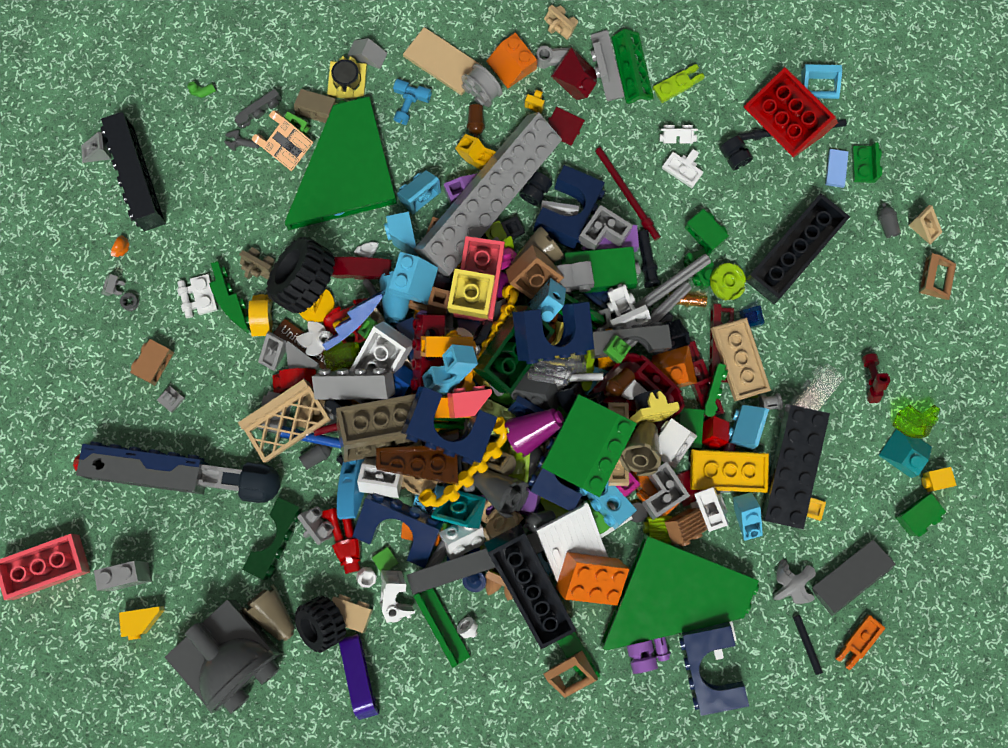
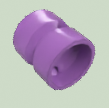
M652 640L626 646L628 656L633 659L630 662L633 674L658 669L656 657L652 656L654 652Z

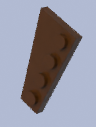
M425 446L376 448L377 470L459 485L458 455H455L454 458L443 454L444 450L438 447L436 450Z

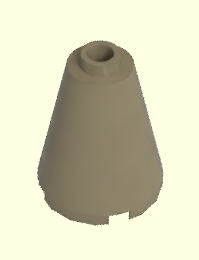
M539 227L510 263L513 264L532 245L546 254L553 263L563 258L564 254L554 240L548 236L549 234L542 227Z
M648 421L641 422L630 437L620 456L621 465L626 471L636 472L638 476H649L658 471L662 459L658 429L654 423Z
M271 584L269 586L271 590L266 591L264 589L247 603L249 607L247 609L242 607L241 611L278 641L282 639L286 641L294 635L293 630L295 627L276 586Z

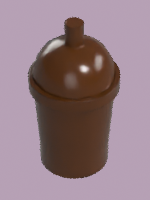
M472 104L468 107L467 129L476 138L485 129L483 106L480 104Z
M624 368L613 378L609 379L606 382L605 390L607 393L605 397L621 396L625 389L635 380L634 373L630 369Z

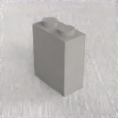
M131 561L94 570L97 591H115L152 582L148 562Z

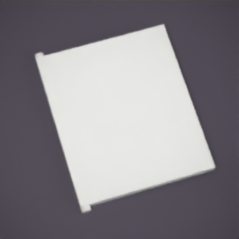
M587 501L583 505L536 529L556 583L558 582L567 552L608 557Z

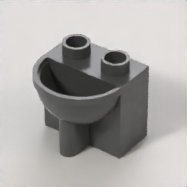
M226 600L207 619L201 623L194 624L185 632L186 638L165 656L166 660L201 699L211 714L222 710L224 707L230 714L234 713L250 698L244 689L255 678L263 685L281 669L275 660L282 652L259 625L241 611L242 606L237 600Z

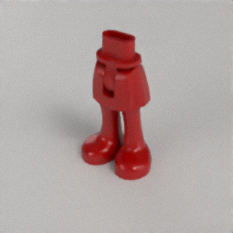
M337 508L322 511L321 517L331 522L334 526L332 532L335 544L332 547L341 563L340 565L344 566L345 574L359 571V561L361 559L358 558H360L361 544L360 540L352 537L354 533L352 519H342L346 539H344L337 517Z

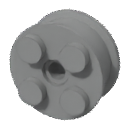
M474 64L473 70L468 75L464 74L462 76V88L475 97L474 100L477 104L490 107L491 101L496 96L500 97L503 94L502 88L486 68L479 64Z

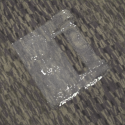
M555 358L552 361L538 359L539 363L531 365L528 371V379L567 386L574 372L576 359Z

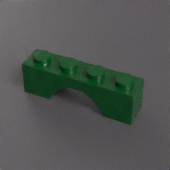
M279 497L277 498L269 514L276 524V537L268 548L262 551H251L242 570L262 580H267L268 577L272 578L276 571L274 565L277 559L280 560L285 552L283 546L286 541L289 542L294 534L292 530L294 524L300 522L297 517L302 513L301 507Z

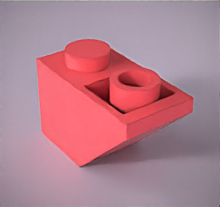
M485 385L473 386L471 391H466L465 388H454L453 393H447L449 417L475 416L492 394V389H485Z

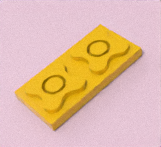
M691 450L690 489L705 490L715 487L716 491L768 493L769 453Z

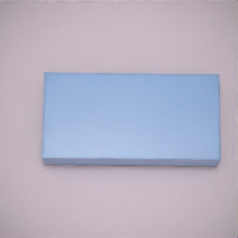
M829 150L825 185L845 187L849 151Z

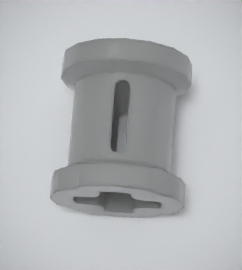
M776 393L775 396H759L760 407L769 410H782L783 402L780 393Z

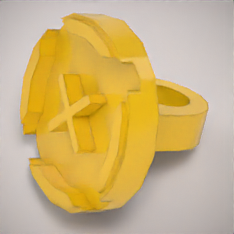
M325 289L320 298L313 303V306L299 314L307 322L321 323L325 316L335 308L334 298Z

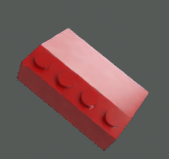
M786 67L744 106V109L793 158L826 135L838 123L836 116Z

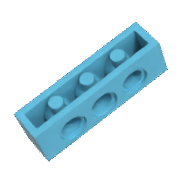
M608 482L600 497L577 486L578 491L583 496L586 495L591 501L592 508L604 516L603 519L609 527L618 528L637 511L616 486H608ZM607 502L613 503L615 510L610 509L607 506Z

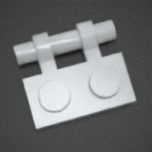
M209 274L191 278V286L186 287L184 280L177 282L179 287L177 289L178 296H181V308L186 318L193 317L192 310L197 309L199 315L218 311L215 297L209 285L211 282ZM191 293L194 294L195 302L190 303L188 296Z

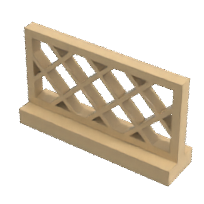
M303 379L239 421L238 424L246 432L263 463H267L329 422L331 418L321 402L315 400L313 387L310 382ZM308 394L313 399L311 407L301 405L303 397ZM289 406L297 407L294 418L285 416L286 409ZM300 408L310 409L308 421L298 419ZM314 410L320 411L324 417L318 423L311 421ZM274 416L280 417L278 429L269 427L270 419ZM284 418L294 420L291 431L282 430ZM297 421L307 423L305 431L301 434L295 432ZM257 427L264 428L262 439H256L251 431ZM268 429L277 431L275 442L265 441ZM281 432L290 434L289 442L286 444L278 443ZM264 443L274 445L272 453L268 456H265L263 452Z

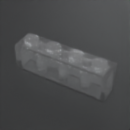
M828 363L823 366L818 365L812 372L814 377L811 380L807 379L800 387L802 392L799 395L795 394L790 399L789 403L791 405L820 410L845 378L844 375ZM785 408L777 416L779 420L776 424L780 427Z

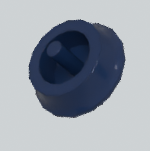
M482 572L462 578L463 585L468 591L480 592L486 586V578Z

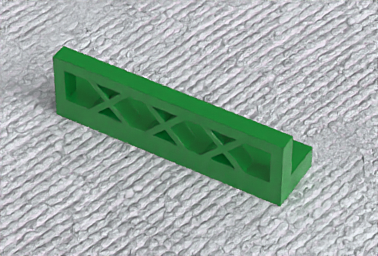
M623 29L612 36V42L625 101L627 104H632L639 99L652 100L654 98L639 33Z
M432 588L414 595V599L452 668L470 658L469 652L434 589Z

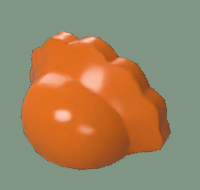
M123 235L117 237L111 249V256H124L128 252L130 244Z

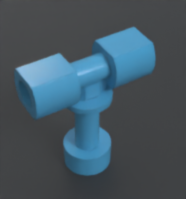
M396 79L393 90L395 93L403 95L405 101L401 111H396L393 118L394 121L400 123L403 120L401 124L407 125L410 118L407 113L411 103H415L417 100L429 103L432 95L431 89L422 86L414 88L409 85V82Z

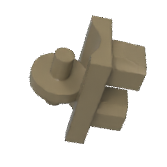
M251 247L247 252L242 250L239 253V256H241V269L245 271L244 276L247 279H250L252 276L257 278L262 276L267 280L269 279L270 272L275 264L273 258L266 256L263 261L258 259L260 252L254 247Z

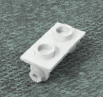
M664 125V129H659V131H663V134L659 135V142H663V144L676 143V136H680L679 143L693 144V142L697 141V135L694 134V131H698V129H693V125H682V129H675V125Z

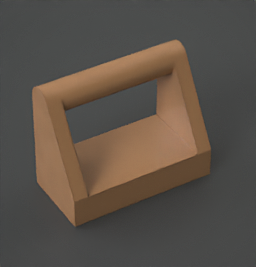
M934 253L929 255L925 261L919 293L950 300L956 264L941 255ZM938 265L948 267L943 291L933 287Z
M583 651L558 663L543 674L546 680L564 698L598 680ZM577 666L587 677L566 688L559 674Z

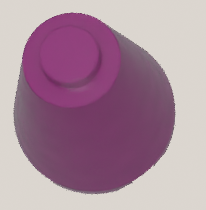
M555 409L510 418L505 421V428H509V433L506 435L513 449L517 453L522 452V456L525 457L559 430L564 419L561 412Z

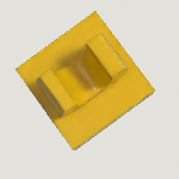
M536 90L534 96L528 94L525 99V108L542 114L545 101L542 100L543 92Z

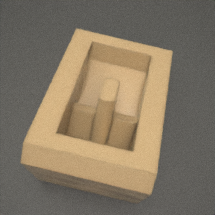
M928 205L908 225L930 245L942 233L932 205Z

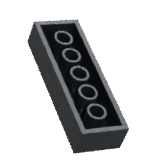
M123 111L102 118L103 126H101V131L104 137H107L108 143H106V147L109 153L113 155L114 159L111 162L114 169L118 170L119 176H117V181L120 187L124 189L125 193H122L125 203L129 205L128 215L131 221H135L136 226L141 227L144 232L165 225L166 223L133 124Z
M820 193L749 275L746 282L775 305L850 216Z
M786 404L768 481V493L765 494L761 518L764 521L804 530L830 413Z
M521 524L484 542L492 562L540 649L577 631Z

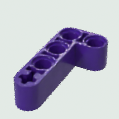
M358 633L345 637L339 642L353 712L359 720L379 715L360 635Z

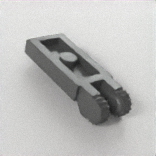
M276 89L235 116L237 126L244 129V127L246 128V126L250 125L253 118L259 119L264 115L265 110L277 107L281 98Z

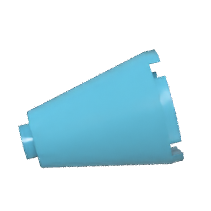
M392 271L387 276H384L385 273L382 274L379 283L380 290L385 291V295L382 298L384 320L391 327H396L395 324L405 321L410 300L390 294L389 286L394 273Z

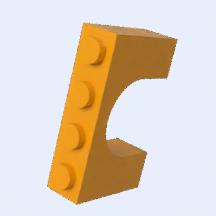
M421 336V356L442 357L452 344L473 346L475 352L476 343L473 341V337ZM472 370L456 388H465L466 391L473 390V386H475L473 373L475 371ZM447 395L441 397L434 418H450Z

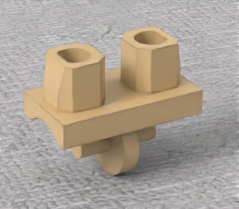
M561 5L558 7L549 6L548 13L544 18L546 23L550 25L548 32L552 34L556 31L568 40L572 36L578 20L574 17L568 19L565 16L566 11Z

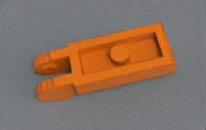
M867 614L835 659L842 661L848 652L851 651L854 655L848 660L845 667L848 670L852 669L859 659L865 656L885 630V627L871 615Z

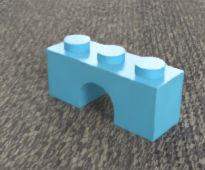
M452 344L442 355L445 366H431L422 376L424 386L443 395L450 393L478 365L473 346Z

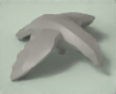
M782 559L777 569L776 580L783 587L774 594L773 599L782 600L785 597L791 596L795 604L812 602L815 598L811 593L806 592L804 586L810 579L815 577V569L807 565L800 574L795 575L790 571L787 561Z

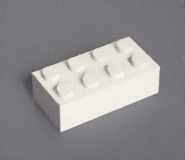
M383 321L373 326L349 371H355V369L366 368L367 371L385 368V371H393L394 374L403 366L411 352L412 340ZM354 399V400L357 401L358 403L362 404V403H368V402H373V401H379L380 399Z

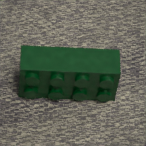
M516 306L512 312L532 309L529 306ZM513 313L509 315L478 359V365L473 369L499 393L512 394L532 365L526 364V361H518ZM542 319L543 332L548 341L555 330Z

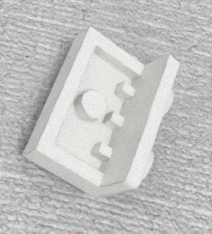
M481 524L479 529L453 525L439 532L440 537L445 543L447 556L450 560L461 557L465 553L480 547L485 542Z

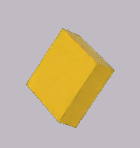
M811 497L807 517L821 521L826 502Z

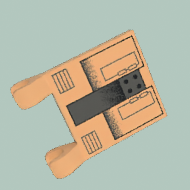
M275 110L269 116L279 123V126L267 141L260 134H255L252 137V141L292 171L314 142Z

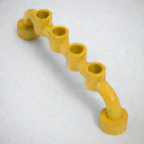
M506 285L502 290V296L508 302L502 305L501 315L497 321L493 322L492 331L488 338L482 342V349L476 355L477 361L515 308L519 290L512 285Z
M503 417L497 418L493 431L496 434H500L495 442L487 445L481 463L473 462V465L467 471H462L458 475L459 485L447 486L443 491L444 494L436 499L437 496L431 489L423 490L418 497L423 506L439 507L448 500L451 502L457 501L460 497L458 490L463 485L466 488L472 486L474 483L472 476L477 471L484 473L488 469L486 462L491 457L497 459L502 455L501 447L506 442V434L508 433L507 428H505L506 420Z

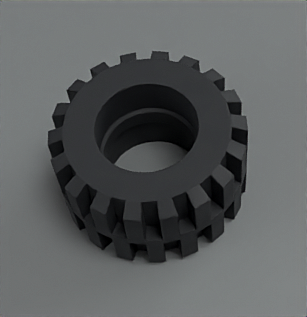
M318 596L296 609L295 623L298 633L303 642L314 652L322 653L345 638L346 625L343 615L335 603L328 597Z

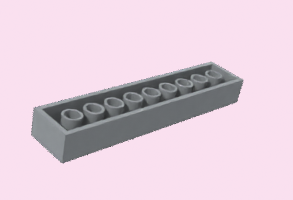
M539 112L525 117L414 248V251L422 259L438 267L437 273L449 276L462 261L465 237L481 238L562 141L560 136Z

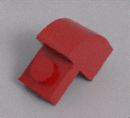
M308 368L280 370L278 374L272 375L274 393L282 394L303 379L310 382L313 387L312 376L316 374L315 369Z

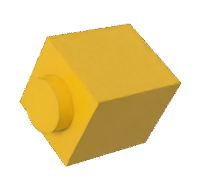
M951 467L922 473L921 482L923 487L927 489V492L957 486Z

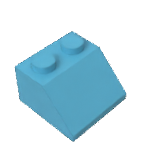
M425 170L423 173L415 175L412 182L408 185L404 184L398 190V199L413 215L441 193L440 181L435 175Z
M409 212L386 216L387 223H384L388 240H392L393 245L403 252L418 256L414 251L416 243Z
M400 252L389 286L390 294L428 305L438 267L418 256Z
M742 405L739 409H735L732 420H735L733 427L729 428L730 438L728 443L736 444V447L748 451L758 447L769 409Z

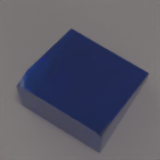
M760 305L739 311L741 319L747 318L750 328L759 327L765 323Z

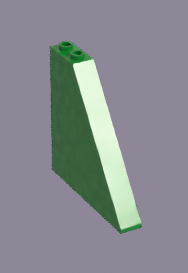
M361 96L352 101H341L333 105L286 217L285 225L288 231L397 204L370 97Z
M644 534L625 581L618 606H615L600 645L607 651L743 619L751 609L753 595H756L758 592L759 580Z

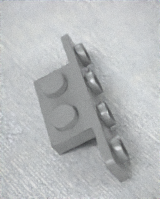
M605 30L592 34L591 40L594 50L591 51L593 62L597 61L598 67H595L597 78L602 80L606 100L609 102L623 98L624 92L609 32Z

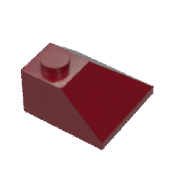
M572 47L569 48L551 75L576 100L588 98L597 84L595 69Z

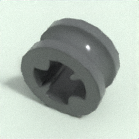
M126 293L121 296L120 304L125 310L133 311L138 307L139 300L134 294ZM133 298L132 301L134 303L132 305L128 304L126 306L127 303L125 301L127 299L131 300Z

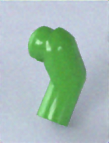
M190 82L187 85L189 93L200 98L216 92L212 83L205 87L198 86L196 82Z

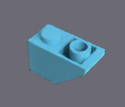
M750 492L733 497L734 511L743 540L746 541L763 536L761 507L753 493Z

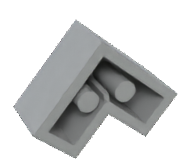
M600 205L580 234L579 241L581 245L589 250H596L604 238L621 247L631 233L633 225Z
M668 462L662 464L656 473L648 476L658 492L643 501L642 504L652 520H654L690 496Z

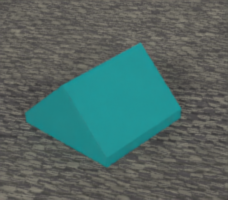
M458 491L460 497L457 501L451 502L448 500L444 505L437 507L431 515L432 518L466 528L479 529L486 498Z

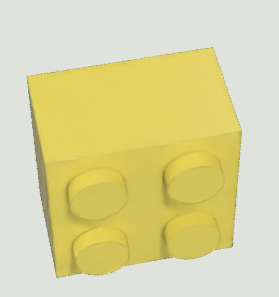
M455 269L447 307L448 312L488 319L495 285V275Z

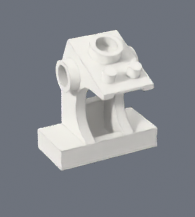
M619 284L618 288L614 290L613 288L609 289V292H607L609 298L607 307L610 308L611 314L615 313L617 317L610 320L612 328L624 326V329L632 328L631 326L643 324L644 326L652 322L646 305L637 309L634 307L633 304L636 301L632 293L628 294L626 285L622 286V284ZM630 310V312L621 315V313Z
M715 487L694 494L697 501L690 503L691 507H700L709 532L729 525L725 516L728 510L721 493H717Z
M381 570L380 606L386 622H398L405 616L411 618V614L415 613L413 605L400 604L395 601L396 595L399 592H406V582L402 572Z

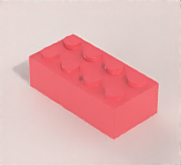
M465 237L460 270L495 275V285L488 319L453 313L454 317L483 322L489 320L493 323L505 242Z
M68 534L0 559V588L4 600H16L90 573L80 535Z

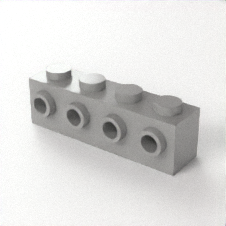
M347 368L338 369L337 371L321 369L319 373L312 376L315 400L388 399L395 394L393 371H385V368H376L373 371H367L366 368L355 369V371H349Z

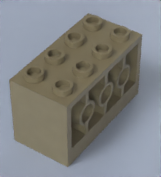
M416 394L336 408V426L344 463L376 457V448L422 446L423 441L412 442L405 439L407 435L401 433Z

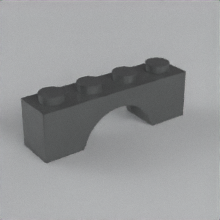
M656 322L648 327H643V324H637L628 329H624V326L613 327V330L605 331V328L594 329V349L590 350L591 359L609 357L603 350L614 335H617L622 340H635L641 343L648 353L668 351L672 348L669 324L662 325V322Z

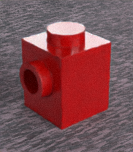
M712 416L703 422L702 444L717 450L729 442L728 421Z

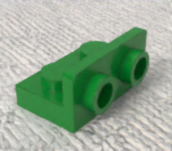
M874 142L872 146L852 147L853 182L875 183L882 176L883 168L880 166L882 150L879 148V142Z
M705 247L685 255L683 261L685 268L702 255H708ZM712 260L710 264L692 277L694 285L699 287L701 291L711 286L710 277L715 269Z

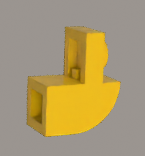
M467 134L463 136L455 148L466 162L479 170L496 153L494 150L485 148L478 138Z
M253 295L252 300L249 301L248 316L252 337L266 336L268 331L272 333L271 308L273 301L269 299L268 295Z

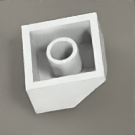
M671 418L670 421L667 420L661 427L662 432L659 435L662 461L668 462L670 466L676 468L697 438V435Z

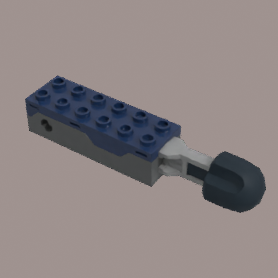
M90 441V445L82 444L81 453L75 457L73 462L76 475L91 480L204 495L205 487L238 491V496L242 501L265 503L272 500L280 489L278 472L272 466L254 462H247L243 465V469L239 470L210 466L209 463L204 462V458H200L197 455L188 454L187 458H185L186 456L175 452H168V455H166V453L149 449L147 452L141 450V448L129 447L128 450V448H124L121 445L110 444L108 446Z

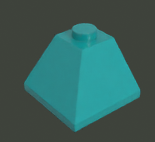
M899 424L879 453V456L910 478L919 476L929 461L932 446Z

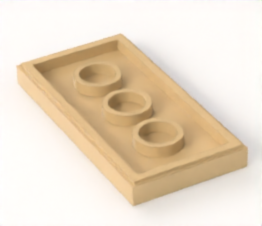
M425 27L403 53V57L461 96L465 92L462 88V76L464 74L468 75L473 70L474 64H479Z
M747 318L710 328L721 362L726 365L725 369H728L726 378L734 402L771 391Z

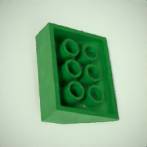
M578 394L541 468L600 497L637 423Z

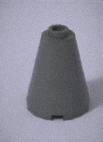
M489 469L484 473L477 471L474 474V485L499 514L505 518L514 516L511 513L515 510L519 512L526 503L529 495L526 487L529 486L524 481Z

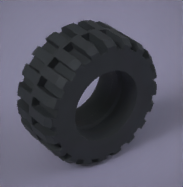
M300 237L294 240L290 246H287L285 251L278 257V261L275 262L274 268L270 272V277L267 281L268 286L266 287L269 299L292 313H301L313 306V303L320 298V295L326 289L325 287L329 284L330 277L334 272L333 267L335 266V258L329 249L310 237Z

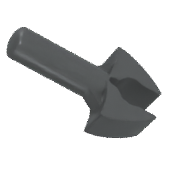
M239 130L225 134L226 137L235 138L236 140L233 142L224 141L233 151H236V148L239 146L256 149L260 147L252 140L241 138Z
M369 279L363 281V285L371 296L378 293ZM382 299L376 306L377 309L381 307L383 310Z

